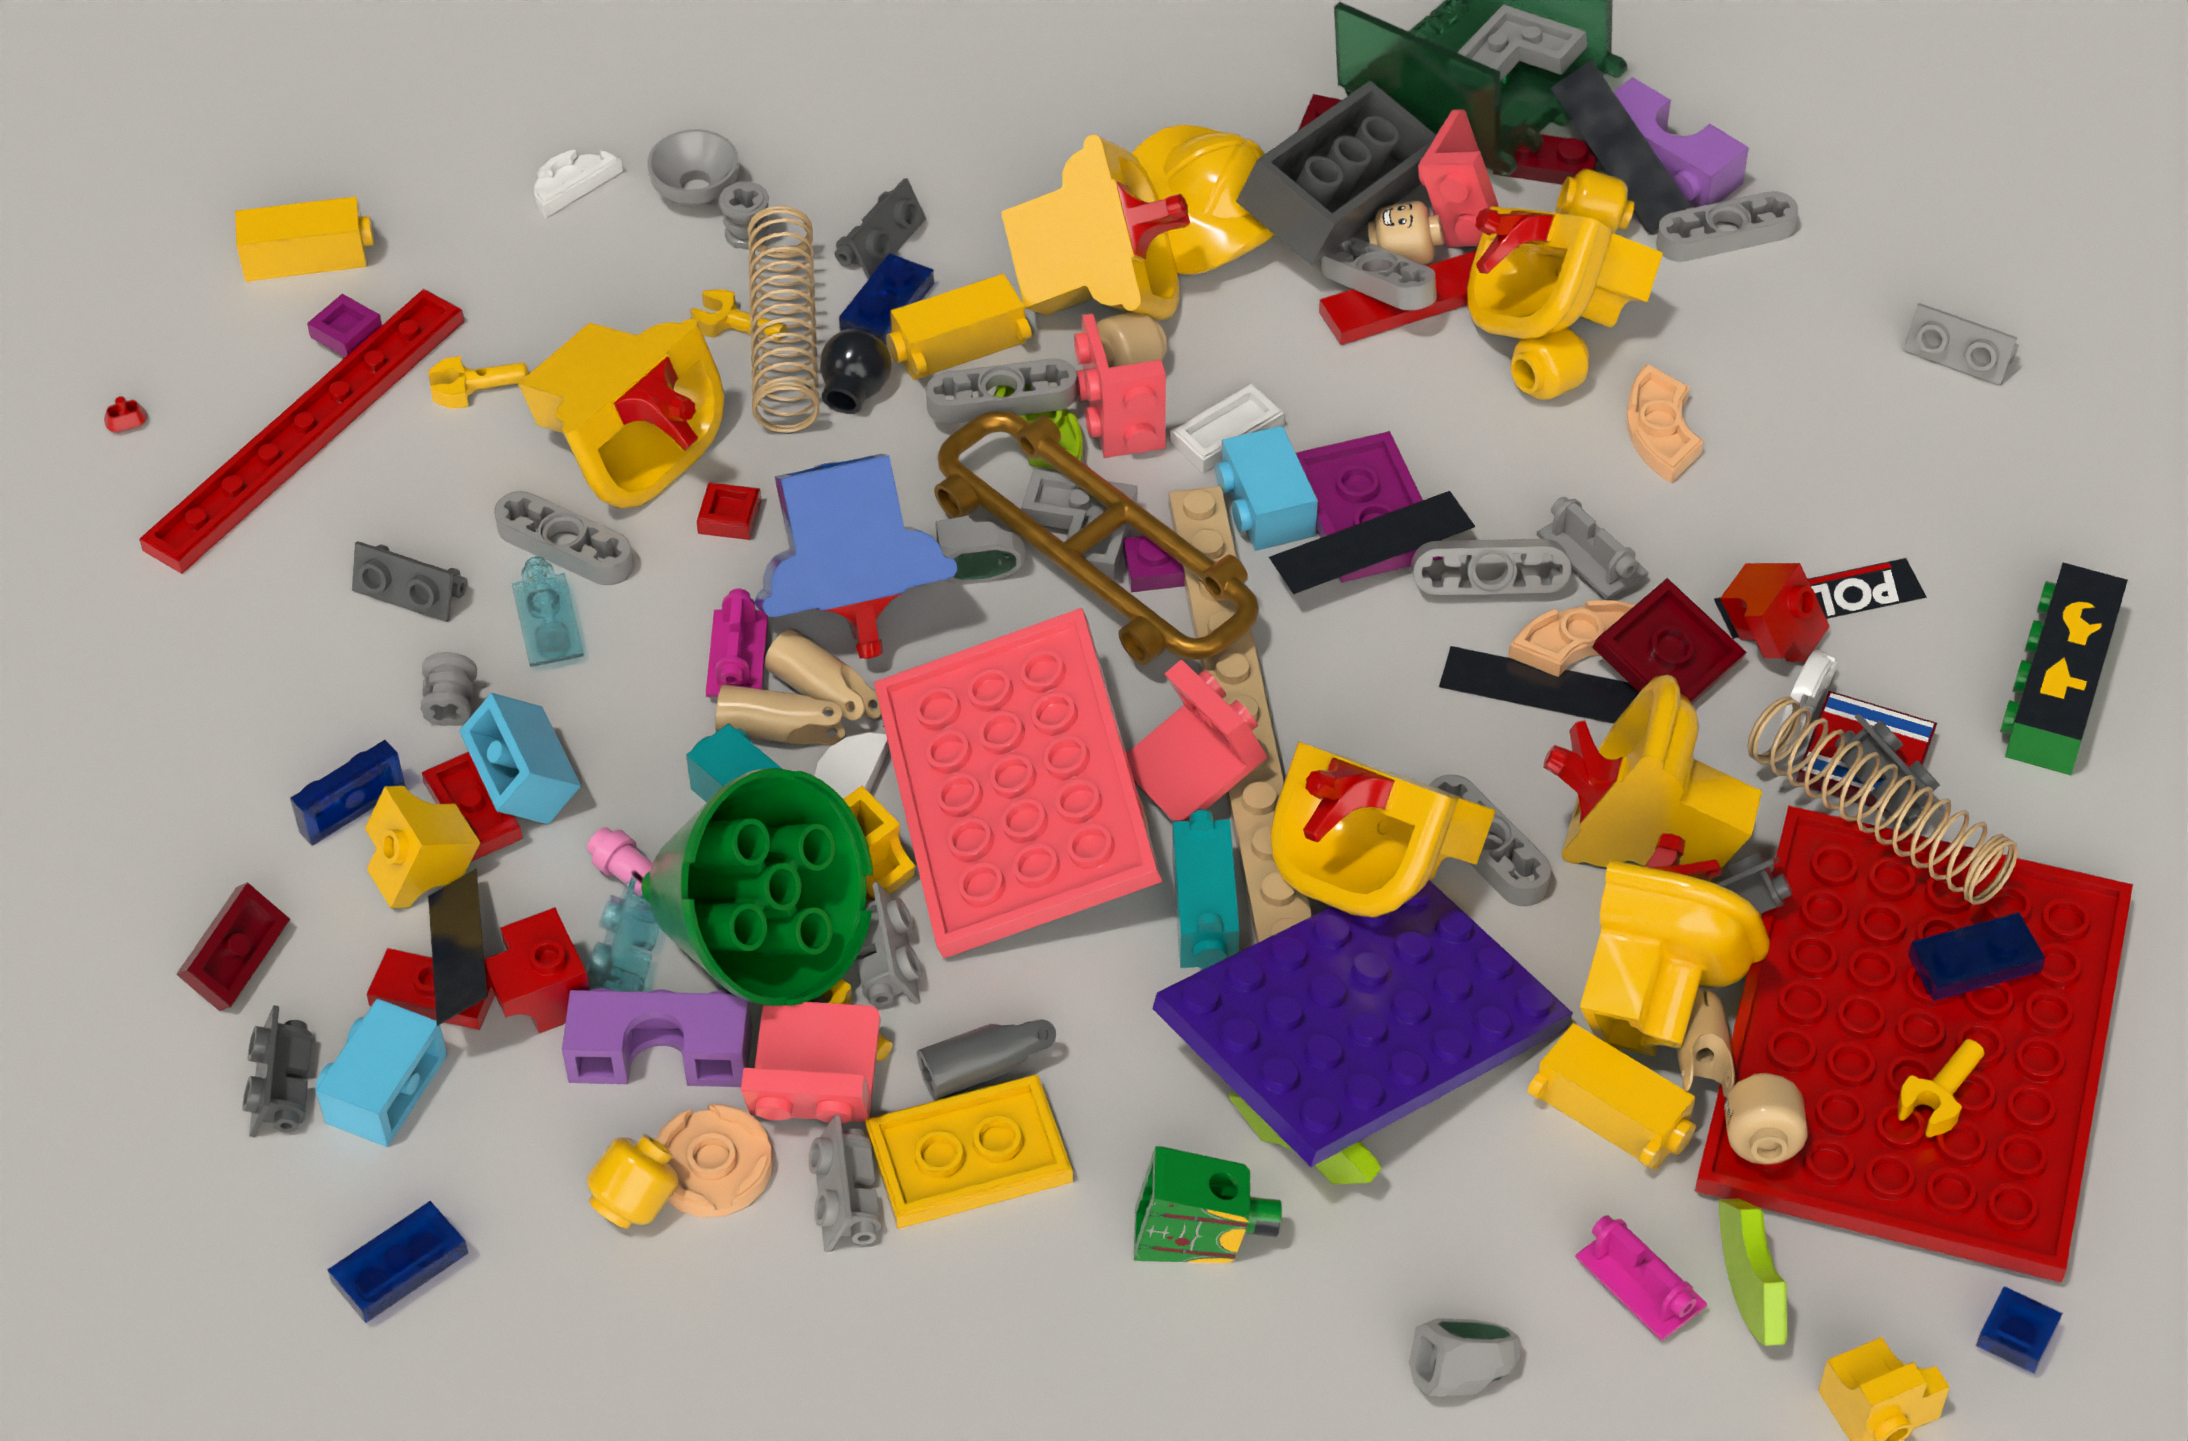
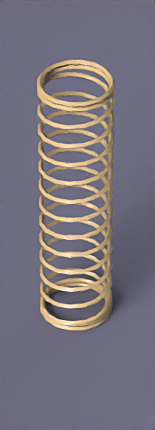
M771 206L754 215L748 225L749 290L751 295L749 298L751 309L750 332L752 338L750 342L752 352L751 375L753 382L751 386L753 396L752 412L753 417L768 430L785 433L807 428L816 421L820 413L819 391L817 389L819 382L818 375L816 374L818 363L815 359L818 354L817 346L815 345L817 335L814 330L816 327V317L814 316L816 307L814 302L815 289L813 287L815 280L812 273L814 270V261L812 259L814 253L813 246L811 245L813 242V229L810 219L800 210L788 206ZM774 213L794 215L804 222L788 218L772 219L761 224L753 231L760 219ZM778 222L795 223L803 227L807 232L805 238L799 234L789 232L772 233L761 238L759 241L755 238L756 234L764 227ZM778 236L796 237L802 241L794 247L781 246L769 248L762 245L764 241ZM756 249L761 252L758 256L755 254ZM802 254L806 258L802 264L795 261L782 260L766 265L760 261L764 255L774 258H792ZM756 264L762 266L758 271L755 268ZM780 264L796 265L797 267L789 269H777L772 266ZM765 269L775 272H792L804 269L807 272L802 278L800 276L784 274L766 279L761 275ZM757 277L762 280L759 284L756 283ZM782 278L797 279V281L790 283H778L773 280ZM766 283L775 286H793L804 283L807 286L803 292L793 289H779L767 293L761 289ZM757 292L763 294L759 299L756 296ZM788 292L795 293L798 295L790 297H778L774 294ZM767 297L775 300H793L804 297L808 301L803 306L783 303L767 307L761 303ZM758 306L763 308L760 313L756 310ZM781 307H793V308H798V309L791 310V311H778V310H775V308H781ZM768 311L775 314H794L804 311L808 314V317L804 320L787 317L769 321L760 328L757 325L758 320L763 318L762 316ZM785 321L797 322L793 325H786L787 329L803 325L809 329L804 335L784 332L768 336L763 332L766 327ZM759 334L764 337L761 342L757 339ZM782 336L798 338L779 339L778 343H794L801 340L809 343V346L804 350L795 347H782L770 351L763 345L769 340L777 342L774 338ZM759 349L765 352L761 357L758 354ZM788 350H790V351H796V353H793V354H780V353H776V352L788 351ZM804 354L810 359L805 364L788 361L769 365L764 361L769 355L795 357ZM760 363L766 367L761 372L758 368ZM787 365L798 366L795 368H778L779 366ZM771 369L779 372H794L805 369L810 373L805 379L788 376L770 380L764 374ZM760 378L766 381L762 386L758 383ZM793 380V381H798V382H794V383H793V382H779V381ZM789 389L803 393V395L793 398L778 397L770 394L777 390ZM767 396L779 401H796L809 397L812 403L804 410L797 412H780L770 409L762 403L761 399ZM758 405L766 411L780 416H796L806 413L812 408L814 410L802 422L792 425H779L764 419L758 411Z
M1783 697L1771 703L1757 719L1747 744L1748 753L1752 759L1761 765L1770 764L1772 772L1778 776L1788 775L1790 784L1794 787H1805L1807 795L1812 799L1822 798L1826 808L1829 810H1840L1841 817L1847 822L1857 821L1858 827L1862 832H1875L1876 840L1882 845L1893 844L1894 852L1900 857L1911 856L1912 864L1917 868H1929L1930 876L1933 879H1946L1948 888L1953 892L1964 891V899L1971 904H1982L1991 899L2009 878L2018 856L2017 843L2001 833L1992 836L1983 845L1987 836V824L1984 821L1974 824L1966 831L1969 824L1968 811L1956 812L1948 819L1951 812V801L1948 798L1939 800L1931 806L1933 789L1930 786L1919 789L1913 795L1915 790L1914 776H1905L1896 782L1898 768L1894 763L1886 765L1878 771L1880 755L1877 752L1867 754L1861 759L1863 747L1860 741L1851 742L1844 747L1845 732L1843 730H1836L1827 735L1828 721L1822 718L1810 724V709L1807 707L1800 708V703L1792 697ZM1792 704V713L1780 727L1772 747L1759 755L1757 751L1758 740L1763 729L1781 708ZM1801 712H1805L1806 720L1798 737L1789 748L1777 756L1794 736L1800 722ZM1822 723L1824 729L1815 748L1805 760L1792 769L1794 757L1803 739L1811 729ZM1839 734L1841 741L1831 761L1820 773L1809 780L1813 764L1820 751L1831 738ZM1857 746L1858 753L1849 771L1835 786L1827 791L1828 782L1837 763L1849 749ZM1790 753L1787 771H1780L1776 768L1775 762L1783 759ZM1874 757L1876 762L1866 783L1854 796L1844 802L1848 787L1855 774L1867 760ZM1808 764L1804 782L1794 780L1792 773L1799 771ZM1891 768L1893 775L1886 790L1873 806L1862 813L1864 803L1873 785L1883 773ZM1825 775L1822 794H1815L1810 790L1809 785ZM1905 781H1911L1908 794L1900 807L1880 825L1882 814L1891 796ZM1843 786L1839 805L1830 804L1826 796ZM1927 791L1929 793L1928 799L1920 815L1907 830L1898 836V831L1907 811L1915 800ZM1861 796L1857 816L1850 817L1845 813L1844 807L1852 804ZM1945 803L1946 810L1937 828L1916 848L1917 840L1926 821L1939 806ZM1879 807L1875 818V827H1865L1861 819L1869 816ZM1963 815L1964 822L1954 841L1943 853L1934 859L1938 844L1950 825ZM1897 818L1892 840L1883 839L1880 836L1879 830L1887 827ZM1982 827V834L1973 851L1962 864L1952 871L1956 857L1963 844L1975 830ZM1916 828L1911 841L1910 851H1901L1897 846V842L1904 839ZM1934 840L1929 853L1928 863L1921 864L1916 860L1915 853L1923 850ZM2008 845L2009 849L2006 860L1997 876L1983 892L1973 897L1974 887L1991 872L2002 856L2005 846ZM1954 849L1947 866L1946 875L1936 874L1933 870V865L1939 863ZM1994 856V858H1993V860L1991 861V863L1988 865V867H1987V868L1982 872V874L1980 875L1981 871H1982L1983 868L1986 866V864L1988 863V861ZM1972 861L1964 887L1953 885L1951 877L1958 874Z

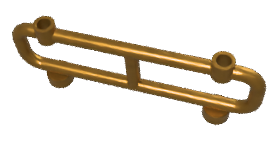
M987 412L972 419L958 429L941 445L937 460L939 470L946 479L935 486L934 493L944 512L951 518L968 516L981 505L1126 617L1130 622L1119 630V639L1127 654L1137 663L1147 665L1163 653L1165 648L1185 659L1201 660L1211 658L1231 646L1255 624L1259 607L1255 594L1244 584L1248 579V574L1241 561L1235 556L1227 554L1217 563L1057 444L1061 441V433L1049 417L1042 415L1032 423H1029L1012 412ZM991 433H1008L1017 439L1020 448L1028 457L1032 459L1042 458L1108 509L1063 542L959 462V456ZM1128 523L1201 578L1205 588L1213 597L1219 600L1226 597L1234 603L1237 611L1231 618L1205 637H1188L1087 561L1082 555L1123 524Z

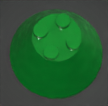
M766 768L743 774L723 786L661 848L653 862L651 871L645 874L641 888L642 895L650 903L653 916L662 931L725 989L748 1002L758 1005H797L813 1000L832 988L846 974L858 956L866 938L872 910H865L866 876L873 875V867L869 847L857 818L843 798L832 787L821 779L803 771Z

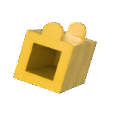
M357 196L235 210L236 246L245 282L367 267L365 246H374L373 229L370 215L361 216Z
M1003 273L890 310L892 332L886 335V341L894 362H902L912 380L1026 343V339L1031 338L1032 333L1030 325L1025 318V306Z
M1575 1023L1568 1028L1540 1061L1539 1071L1527 1090V1093L1538 1100H1543L1637 1158L1641 1164L1649 1169L1657 1170L1670 1152L1676 1156L1682 1153L1696 1129V1124L1691 1122L1695 1096Z

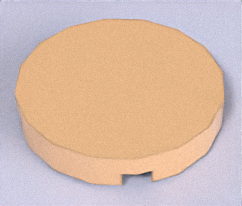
M724 1104L707 1105L708 1110H700L695 1113L692 1112V1109L677 1114L660 1130L656 1140L673 1153V1157L668 1164L675 1170L678 1177L677 1188L667 1202L677 1210L701 1218L727 1216L748 1207L764 1192L772 1175V1148L762 1124L745 1110Z

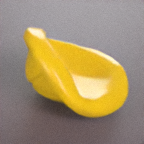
M1176 125L1163 128L1148 137L1131 153L1147 172L1158 200L1182 194L1187 202L1190 224L1186 228L1167 231L1177 274H1200L1214 270L1236 260L1275 236L1274 233L1258 222L1236 202L1257 159L1265 155L1255 141L1249 138L1243 139L1239 134L1222 133L1206 127Z

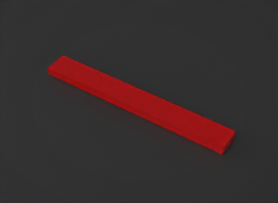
M422 289L141 536L139 540L142 551L177 572L184 573L464 323L462 309Z

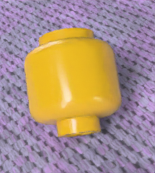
M1584 169L1574 178L1568 176L1564 181L1558 196L1556 213L1595 219L1613 229L1615 234L1617 229L1626 230L1634 210V201L1627 200V186L1620 178Z
M1569 328L1547 333L1539 338L1521 339L1515 346L1510 364L1513 380L1523 392L1539 400L1553 399L1573 390L1585 381L1588 373L1589 351L1587 345L1582 338Z
M643 1134L638 1142L627 1137L615 1138L587 1176V1187L592 1193L588 1200L589 1204L606 1219L624 1229H629L632 1223L637 1225L651 1223L678 1185L677 1174L671 1165L668 1164L673 1157V1153L662 1143L647 1134Z

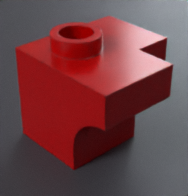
M1745 563L1720 597L1740 640H1755L1764 658L1782 659L1784 657L1787 662H1805L1830 627L1800 563Z
M556 907L500 927L502 940L507 951L484 959L486 977L504 1016L508 1017L519 1014L531 1016L539 1034L566 1023L570 990L590 991L587 972Z

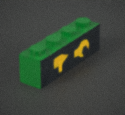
M2063 562L2057 583L2045 581L2037 613L2047 616L2044 623L2033 620L2024 651L2035 654L2033 662L2021 660L2012 692L2023 694L2021 702L2009 700L2000 729L2001 733L2011 735L2005 754L2006 758L2071 776L2128 582L2127 579Z

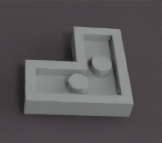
M1502 5L1451 59L1452 75L1492 89L1519 61L1562 75L1587 48L1586 31Z
M1033 469L1021 507L1022 511L1043 526L1069 530L1067 539L1108 509L1063 474ZM1108 481L1137 503V486ZM1128 523L1123 524L1083 554L1082 557L1108 577L1114 579L1124 547L1123 540L1127 537L1130 525Z

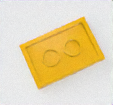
M1038 1074L864 1119L866 1134L871 1141L872 1152L897 1229L1073 1182V1170Z

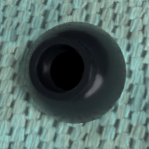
M852 328L840 331L828 340L821 352L820 372L825 383L822 392L823 402L837 412L855 414L861 410L865 399L877 394L881 390L891 373V357L887 346L877 335L868 330Z

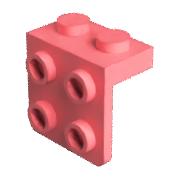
M1463 109L1452 110L1424 157L1420 160L1418 165L1419 178L1422 185L1427 189L1433 206V215H1440L1446 246L1474 247L1479 245L1482 232L1475 227L1476 217L1480 210L1484 208L1490 209L1491 206L1499 207L1466 111Z
M1093 313L1082 315V332L1074 333L1077 362L1079 365L1083 364V370L1076 371L1077 396L1080 402L1088 401L1089 407H1085V419L1090 439L1098 437L1104 458L1165 449L1166 373L1162 360L1109 367Z
M1181 659L1164 674L1184 705L1126 753L1134 783L1172 822L1190 821V815L1193 812L1207 810L1268 758L1252 732L1258 727V723L1250 712L1238 700L1229 705L1223 700L1226 696L1225 691L1207 670H1203L1197 675Z
M804 1002L802 1004L785 1006L764 1005L761 1013L755 1068H743L741 1092L750 1115L769 1120H787L790 1118L818 1119L826 1123H830L834 1115H839L841 1117V1124L850 1121L865 1122L864 1119L870 1118L881 1024L879 1011L870 1005Z

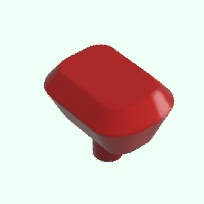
M123 396L115 399L116 404L109 406L104 416L106 428L116 433L140 427L147 419L145 409L137 401H126Z

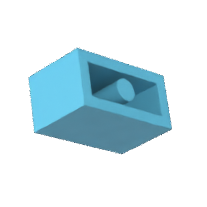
M1283 425L1222 439L1221 462L1215 464L1217 484L1222 487L1223 494H1230L1235 525L1239 532H1247L1254 550L1257 551L1315 537L1318 500Z
M491 692L459 730L497 812L549 824L581 787L542 706Z
M376 999L365 1017H360L353 1023L348 1033L346 1045L335 1062L328 1063L318 1077L316 1094L325 1123L388 1147L447 1057L440 1025L437 1026L436 1020Z

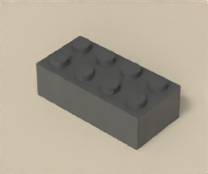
M1369 81L1257 159L1236 202L1287 244L1296 254L1300 255L1310 265H1313L1367 225L1368 222L1374 220L1377 211L1381 207L1394 205L1422 184L1419 178L1418 165L1435 139L1436 134L1372 81Z

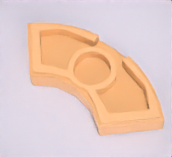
M1647 363L1635 378L1630 390L1627 407L1628 433L1643 461L1662 478L1673 483L1702 454L1704 441L1688 428L1682 417V409L1688 401L1690 387Z
M1590 600L1585 602V606L1570 608L1560 612L1557 609H1552L1532 620L1518 633L1510 645L1508 657L1559 677L1570 664L1588 656L1599 655L1592 648L1596 639L1636 604L1613 600Z

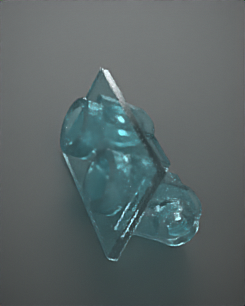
M535 556L529 558L521 571L522 581L511 584L530 667L583 657L584 652L565 573L555 574L552 564L543 557Z
M630 878L620 897L611 894L603 909L599 927L607 930L604 943L599 941L596 943L586 968L587 975L594 977L591 990L607 988L626 992L644 991L652 955L634 949L632 946L635 945L652 951L655 947L660 927L653 916L650 903L644 899L643 895L640 897L632 895L637 880L635 878Z

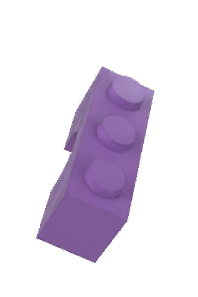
M1634 77L1614 91L1689 204L1694 207H1700L1721 202L1743 184L1749 150L1748 146L1712 124H1708L1698 133L1689 136H1677L1667 133L1671 100Z
M596 988L591 991L570 990L562 1044L568 1083L628 1084L631 1063L640 1052L653 1046H669L682 1053L687 1086L741 1087L743 1068L749 1067L753 1029L749 1002L727 991L674 993L664 989L650 992L614 991L607 988Z

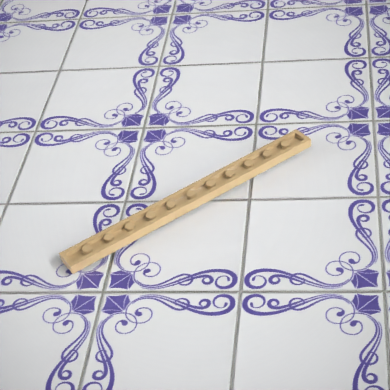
M1221 486L1169 492V511L1174 532L1216 563L1227 554L1236 557ZM1183 566L1185 572L1184 586L1195 638L1205 637L1236 613L1237 607L1226 597L1222 600L1213 597L1205 588L1202 579ZM1250 629L1223 652L1199 661L1201 671L1207 670L1225 691L1226 696L1223 700L1229 705L1238 700L1254 717L1258 727L1252 732L1268 757L1226 793L1255 943H1258L1311 917L1312 913L1308 897L1283 880L1273 861L1270 832L1275 807L1284 780L1252 629Z

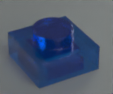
M2004 1286L1979 1334L1976 1346L2035 1374L2059 1326L2063 1313Z

